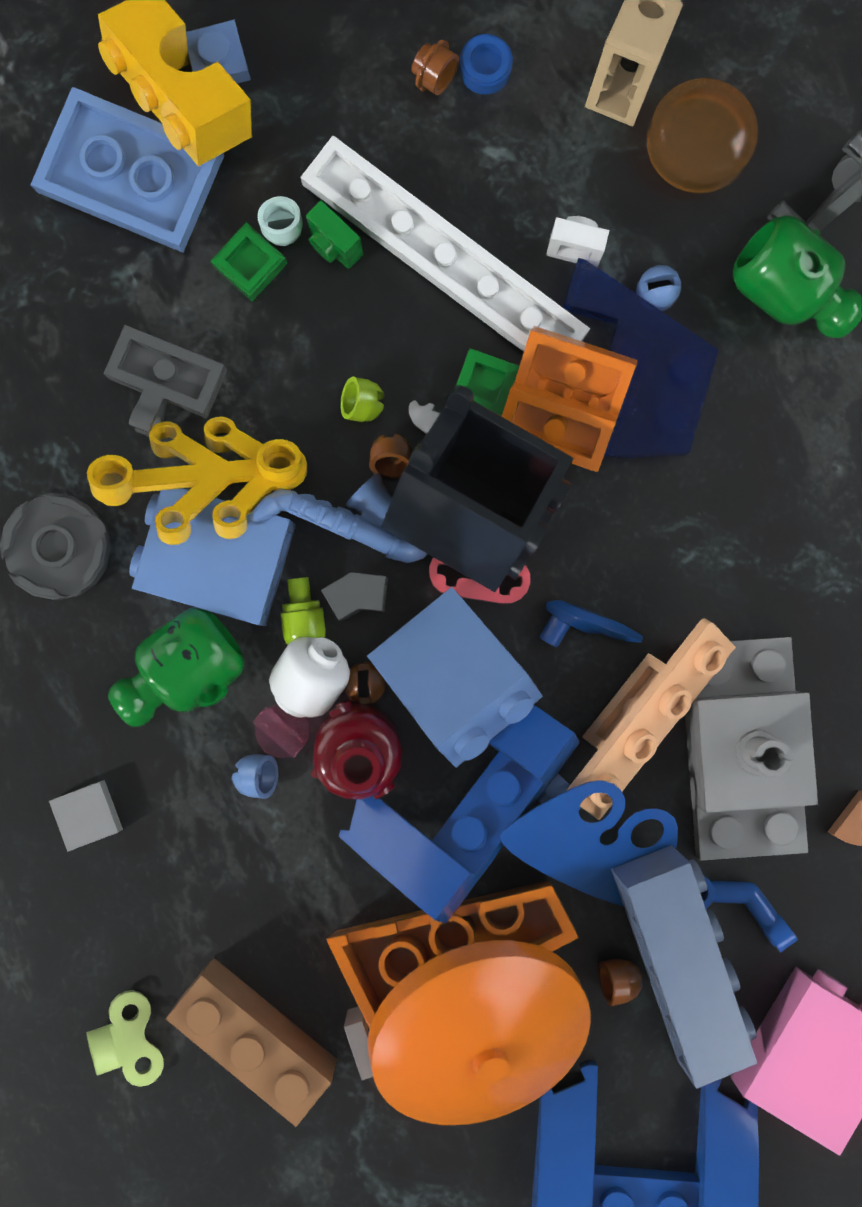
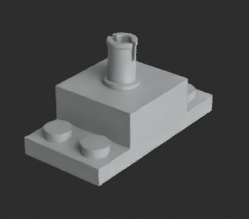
M791 637L730 641L736 648L726 659L723 668L711 678L685 714L696 857L702 861L808 853L805 806L818 805L810 696L807 692H800L795 689Z

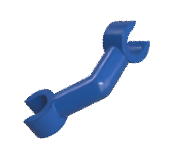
M704 876L707 884V891L702 895L705 908L709 907L712 903L744 904L759 924L766 938L780 953L798 940L755 883L710 881Z

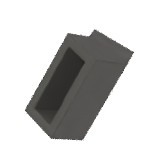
M351 572L321 591L338 620L345 621L361 610L385 612L388 579L386 576Z

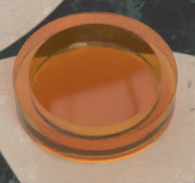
M698 78L683 82L671 89L662 98L651 119L647 132V149L652 165L666 182L680 190L692 193H706L721 189L735 180L742 172L755 150L758 138L756 115L746 97L728 83L710 78Z

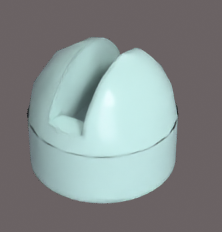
M283 196L273 197L265 201L259 208L258 222L261 232L274 245L287 246L294 243L301 235L303 221L300 209L292 199Z

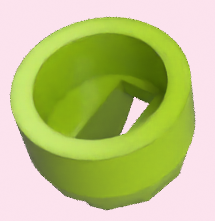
M354 376L350 377L345 383L341 396V413L343 418L358 422L372 421L378 418L384 409V405L378 402L384 398V392L373 381Z

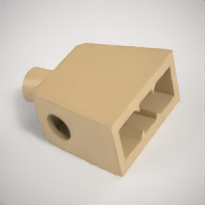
M624 0L606 40L585 108L629 126H634L683 4L681 0ZM622 57L639 63L637 71L628 72L624 70L620 64Z

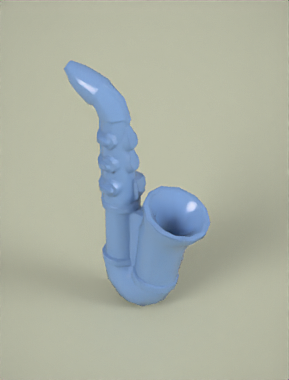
M379 473L374 474L346 503L348 508L356 510L361 515H354L350 510L339 506L334 508L329 501L316 500L314 495L311 494L298 495L295 491L279 489L267 495L249 516L252 522L270 519L281 511H286L348 540L352 538L385 554V557L388 559L391 558L396 561L410 563L424 559L427 553L381 527L392 496L384 486Z

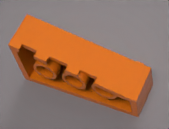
M547 880L463 900L446 924L435 921L426 912L420 910L336 930L326 940L370 1029L379 1006L389 992L409 973L443 953L474 943L498 940L531 943L553 952L579 937L551 881Z

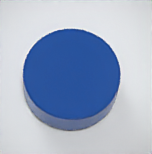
M480 34L471 38L463 46L460 54L459 72L463 83L471 91L478 94L486 95L498 92L510 79L513 63L512 52L508 44L498 36Z

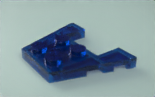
M578 258L563 308L567 311L615 324L609 351L638 360L604 457L641 458L687 455L691 450L719 350L587 260Z

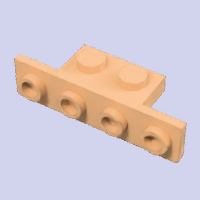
M705 618L701 619L666 664L649 653L646 655L582 736L597 748L598 751L567 790L587 782L599 780L613 783L621 791L626 788L644 763L652 758L659 744L678 720L689 711L691 704L711 678L723 668L726 659L736 648L714 623ZM594 793L586 797L580 807L600 821L607 810L613 805L611 797L605 793Z

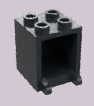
M457 385L452 390L443 410L427 435L413 451L407 466L402 472L381 527L491 591L496 592L506 575L515 580L517 579L530 555H533L549 527L548 522L553 513H556L572 485L563 477L574 458L475 402V396L469 388Z

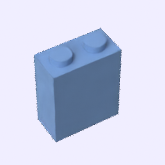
M179 488L161 490L160 494L154 493L148 503L145 514V524L150 525L145 545H139L136 548L130 564V576L135 577L132 589L252 624L267 626L296 524L290 519L277 515L267 520L252 522L249 518L250 513L247 515L248 527L246 532L238 538L225 539L215 532L212 517L215 506L225 500L215 498L190 522V537L181 544L169 545L159 539L155 517L161 509L173 506L189 490ZM226 517L222 521L231 523L238 520V518ZM173 522L165 527L173 529L179 527L181 523Z
M453 587L449 588L367 655L435 747L455 767H458L465 760H471L480 755L488 746L489 740L509 724H514L524 719L532 710L533 705L543 697L524 669Z

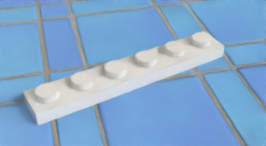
M334 135L300 177L305 188L523 352L533 326L579 341H583L590 330L588 326Z

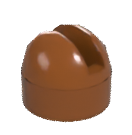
M397 433L394 434V437H387L384 434L377 438L370 450L369 467L372 473H379L384 479H400L413 453L408 440Z
M361 662L349 669L350 677L344 692L352 702L370 705L377 702L383 696L386 689V681L373 663ZM369 670V697H360L359 671Z
M622 958L601 961L599 963L600 987L609 1006L628 1003L639 995L643 988V975L638 966Z

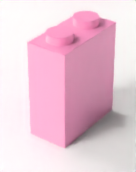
M795 966L756 1032L757 1038L751 1040L758 1064L731 1074L730 1077L744 1098L840 1156L862 1119V1002L858 1005L845 997L844 994L848 988L820 969H817L812 977Z

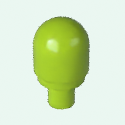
M309 577L287 579L290 603L282 604L283 612L280 613L282 633L286 644L288 645L296 638L301 637L325 638L326 630L323 608H320L319 600H311Z

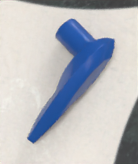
M562 600L546 602V609L552 616L539 637L556 648L561 643L570 626L587 634H602L623 641L641 643L643 640V636L631 628L593 611Z

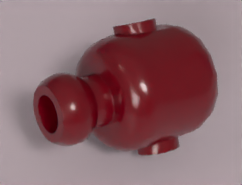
M349 699L335 704L336 709L329 712L330 715L324 719L316 733L313 755L314 768L311 771V776L318 778L329 792L344 799L362 800L374 796L376 800L389 793L395 787L393 780L401 767L402 746L396 725L386 713L371 705L351 704Z

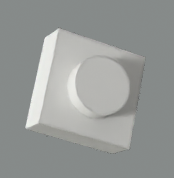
M570 216L566 220L556 217L546 256L597 268L605 251L609 230L598 228L595 221L586 217Z

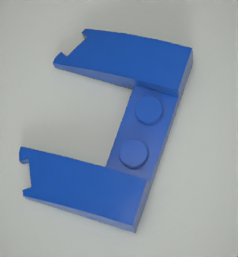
M533 705L532 710L524 719L517 723L509 724L489 740V745L499 752L433 840L381 798L375 800L374 796L356 800L350 830H340L339 837L435 921L446 924L504 845L499 837L501 832L532 809L578 747L580 741L574 732Z
M587 1060L579 1064L584 1077L583 1081L553 1092L551 1088L539 1099L532 1207H759L758 1105L744 1098L742 1106L719 1092L718 1088L722 1079L701 1087L695 1173L595 1165L598 1065L596 1061Z

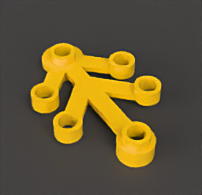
M214 417L204 425L207 448L184 435L181 428L173 422L164 421L157 423L150 431L151 448L156 456L161 458L177 456L190 465L133 470L131 463L126 458L118 455H105L97 458L89 465L87 478L92 495L108 506H119L126 503L133 493L192 487L173 506L161 509L155 517L159 539L169 545H178L190 537V522L229 484L248 482L231 501L227 500L217 504L212 512L214 529L220 537L235 539L242 536L248 527L247 515L267 495L279 489H294L304 481L307 475V461L300 449L288 440L275 439L262 444L237 429L231 419L227 417ZM218 433H226V434H227L226 436H223V437H216V436H214V435H216V434H218ZM164 438H172V439H173V440L168 441V442H161V441H160V440H162V439H164ZM232 450L246 460L227 461L215 453H227ZM226 517L238 518V520L231 523L222 521ZM173 522L181 523V525L177 528L171 529L165 527L166 525Z

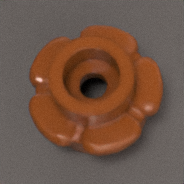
M442 39L433 45L429 43L424 44L413 61L412 73L416 75L415 85L422 92L428 89L435 95H440L449 86L457 71L459 56L449 50V43L446 40Z

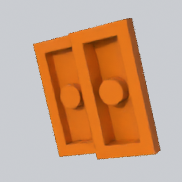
M533 326L515 382L510 388L502 417L573 457L574 459L571 464L598 472L638 360Z

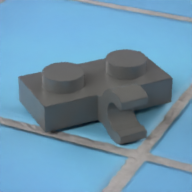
M124 325L103 374L111 381L142 393L133 409L128 424L135 427L136 432L149 437L153 426L164 422L167 403L207 419L228 370L222 363Z

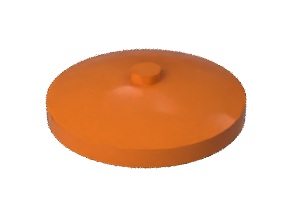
M498 940L474 943L450 950L427 961L409 973L389 992L379 1006L370 1026L367 1044L368 1058L376 1087L382 1097L394 1109L405 1116L430 1124L467 1125L507 1115L544 1095L573 1067L589 1035L591 1024L589 1002L578 977L567 962L552 951L538 945L521 941Z

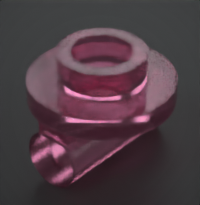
M278 704L265 707L253 721V724L256 725L255 735L261 749L270 756L276 758L292 756L295 758L308 743L310 727L307 718L292 716L281 709Z

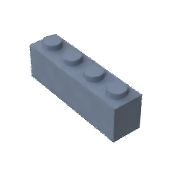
M671 845L612 868L617 888L677 1061L695 1088H700L758 1064L750 1042L757 1038V1034L743 1006L738 1007L734 992L740 990V983L730 961L727 958L722 959L717 943L724 941V935L711 909L706 910L701 893L707 891V884L697 862L694 859L687 860Z

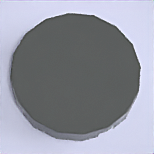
M58 493L40 495L42 497L34 498L30 502H24L13 511L5 523L0 542L2 560H5L6 567L10 572L8 574L13 582L32 596L52 600L77 597L95 586L108 568L112 549L108 527L97 510L79 498Z

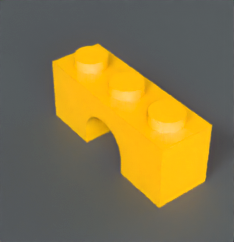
M126 0L98 14L102 41L98 43V47L106 66L114 75L120 73L130 84L131 91L139 106L145 112L152 111L161 121L164 132L171 144L177 150L184 149L198 167L252 137L251 99L218 61L199 71H179V69L189 64L186 26L165 0Z

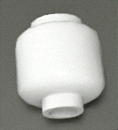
M322 637L296 638L287 645L272 669L269 683L271 691L275 696V701L286 713L300 718L317 717L324 715L333 707L348 684L350 670L341 649L333 641Z

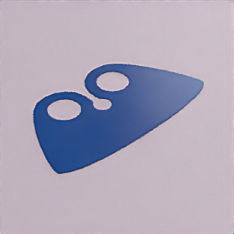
M599 780L571 788L535 807L505 828L499 837L501 843L513 855L545 875L593 897L624 906L611 869L671 845L676 849L678 826L675 818L667 811L658 808L644 809L634 813L623 823L618 830V837L615 842L609 845L602 844L600 842L601 834L605 830L613 828L625 810V797L621 789L613 783ZM594 793L609 795L613 806L607 817L593 823L585 822L580 818L579 807L586 797ZM647 819L659 820L664 830L662 837L656 844L646 848L636 847L632 844L631 833L635 826Z

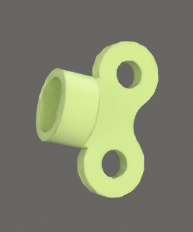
M128 990L118 994L109 1007V1019L112 1024L86 1032L96 1075L98 1076L122 1067L126 1080L132 1085L139 1087L148 1086L155 1082L161 1075L164 1067L160 1050L145 1038L144 1032L151 1015V1006L141 992ZM129 1004L136 1005L138 1012L134 1018L125 1019L122 1017V1011L125 1006ZM141 1057H148L150 1059L149 1068L142 1072L135 1069L136 1061Z

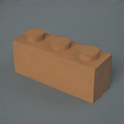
M214 957L180 997L166 1018L168 1022L295 1127L332 1083L337 1059Z

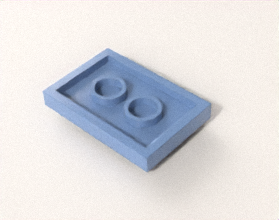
M72 87L30 185L37 193L184 253L223 161L224 154L222 153L198 167L184 149L177 150L171 144L164 132L162 123Z

